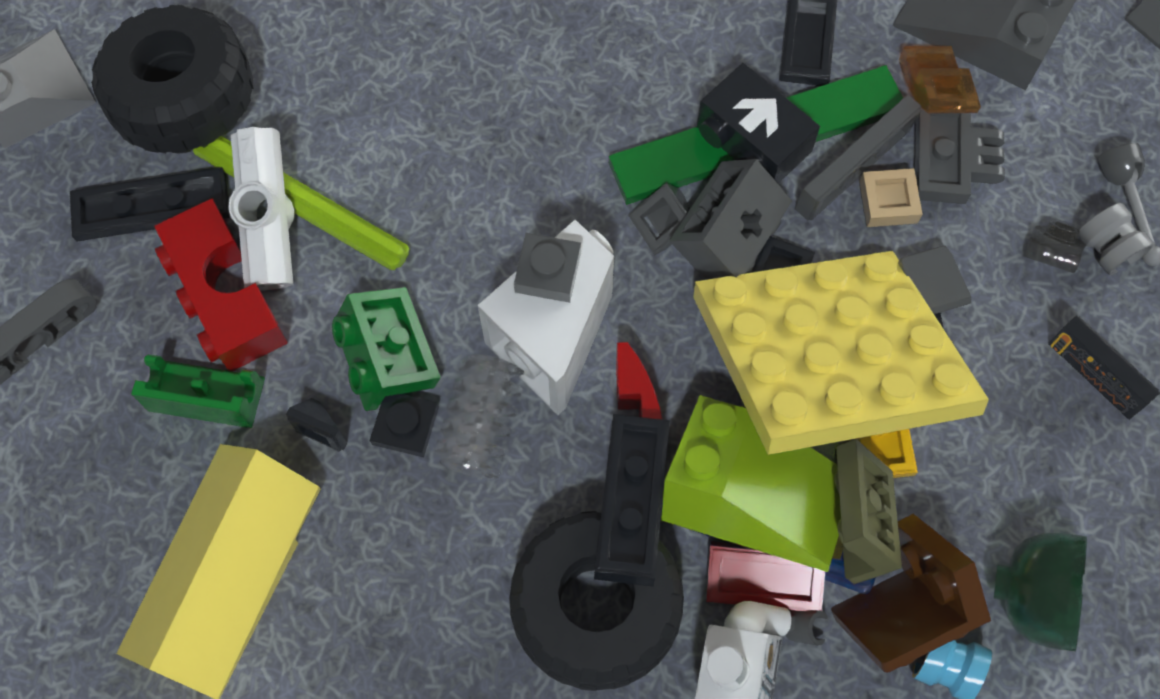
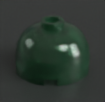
M1042 533L1029 537L1014 549L1009 566L997 564L994 599L1006 600L1005 607L1008 621L1018 634L1030 642L1051 649L1076 652L1083 598L1082 585L1083 574L1085 575L1087 536L1066 533Z

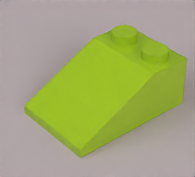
M700 395L665 478L661 521L828 572L839 537L838 521L841 519L840 495L834 479L835 473L838 471V465L811 447L768 455L746 408Z

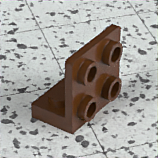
M914 513L898 521L901 561L904 571L831 608L836 622L886 673L899 667L907 666L917 658L950 641L960 639L968 632L991 621L975 562Z

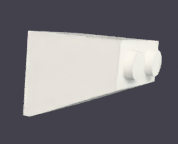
M576 220L555 237L581 242V256L570 303L515 293V272L477 305L485 344L557 415L567 407L612 298L614 252L610 243L598 231L592 229L588 232Z

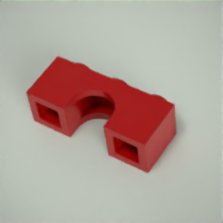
M213 198L154 226L163 245L155 248V252L169 277L176 273L178 274L184 287L176 290V295L190 319L196 316L199 317L205 330L196 335L211 363L220 359L228 371H234L288 344L256 283L232 293H223L215 290L217 279L221 273L230 266L241 262L242 258L241 251Z

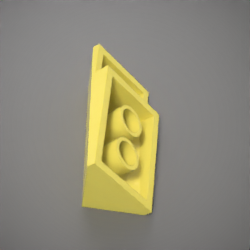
M220 444L116 654L209 697L220 699L298 545L295 539L321 488L257 449Z

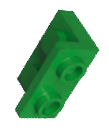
M407 288L347 294L337 315L333 318L332 334L335 344L339 348H343L349 365L348 378L350 387L356 395L360 396L364 410H377L385 396L433 389L441 379Z

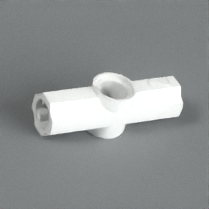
M249 127L237 129L236 133L231 134L235 190L229 199L228 209L233 221L239 225L244 288L254 283L257 284L260 291L287 288L293 285L288 229L294 220V207L291 200L285 195L280 133L274 128ZM267 200V211L258 220L256 216L257 209L260 203Z

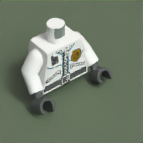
M743 601L736 604L727 615L724 627L709 624L695 699H773L783 640L781 636L786 635L788 640L798 643L822 645L825 639L815 638L812 626L816 618L827 619V614L823 611L788 610L785 607L753 601Z

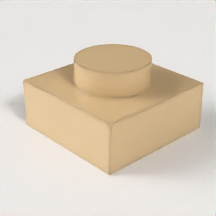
M914 168L863 172L859 183L867 227L918 224L923 213Z

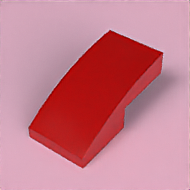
M628 342L617 343L616 378L618 410L639 409V417L662 420L654 387L642 362Z

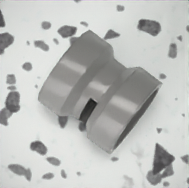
M1123 203L1114 204L1097 214L1081 227L1077 234L1087 247L1097 250L1101 256L1100 265L1109 276L1117 273L1116 268L1125 260L1133 264L1155 246V243L1145 231H1137L1131 223L1132 214Z

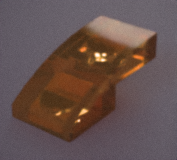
M952 46L903 47L899 58L901 70L911 94L927 113H978L981 105L970 69L958 68Z

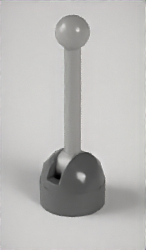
M1129 143L1107 150L1098 157L1102 173L1109 182L1125 187L1139 231H1145L1154 242L1135 185L1136 181L1142 176L1145 167V159L1138 143ZM1155 245L1142 257L1147 265L1157 266L1160 264V247Z

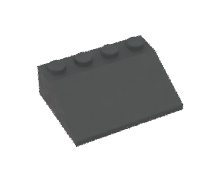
M908 0L893 26L1026 90L1076 0Z

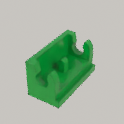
M148 354L144 357L145 365L150 368L148 382L135 380L131 395L147 411L246 428L253 427L265 381L264 376H259L256 371L242 370L239 373L165 361L161 356Z

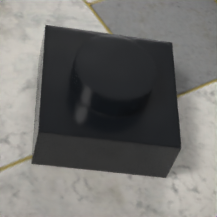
M404 394L385 396L381 402L369 441L374 446L424 458L438 413V403Z

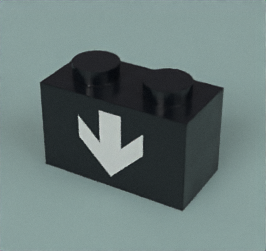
M744 63L740 64L700 101L697 128H699L702 137L711 146L722 148L735 160L757 159L778 184L813 151L820 129L819 124Z

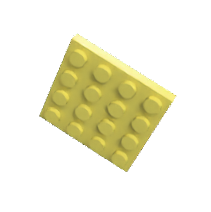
M893 251L746 273L737 277L725 276L695 281L693 298L768 455L984 414L989 400L911 278L906 276L899 266V260Z

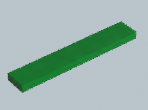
M887 65L786 98L820 125L816 142L878 122L903 99V96ZM695 127L609 155L608 163L625 204L628 205L649 198L666 183L679 188L710 178L722 161H734L735 159L722 148L711 146L702 137L699 128Z

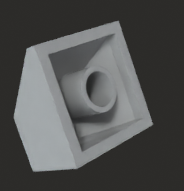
M55 29L0 55V144L4 148L96 103Z

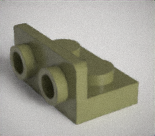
M854 439L836 447L838 471L835 473L834 479L840 495L841 519L838 521V533L843 543L845 578L853 584H857L901 569L902 561L893 471L857 439Z

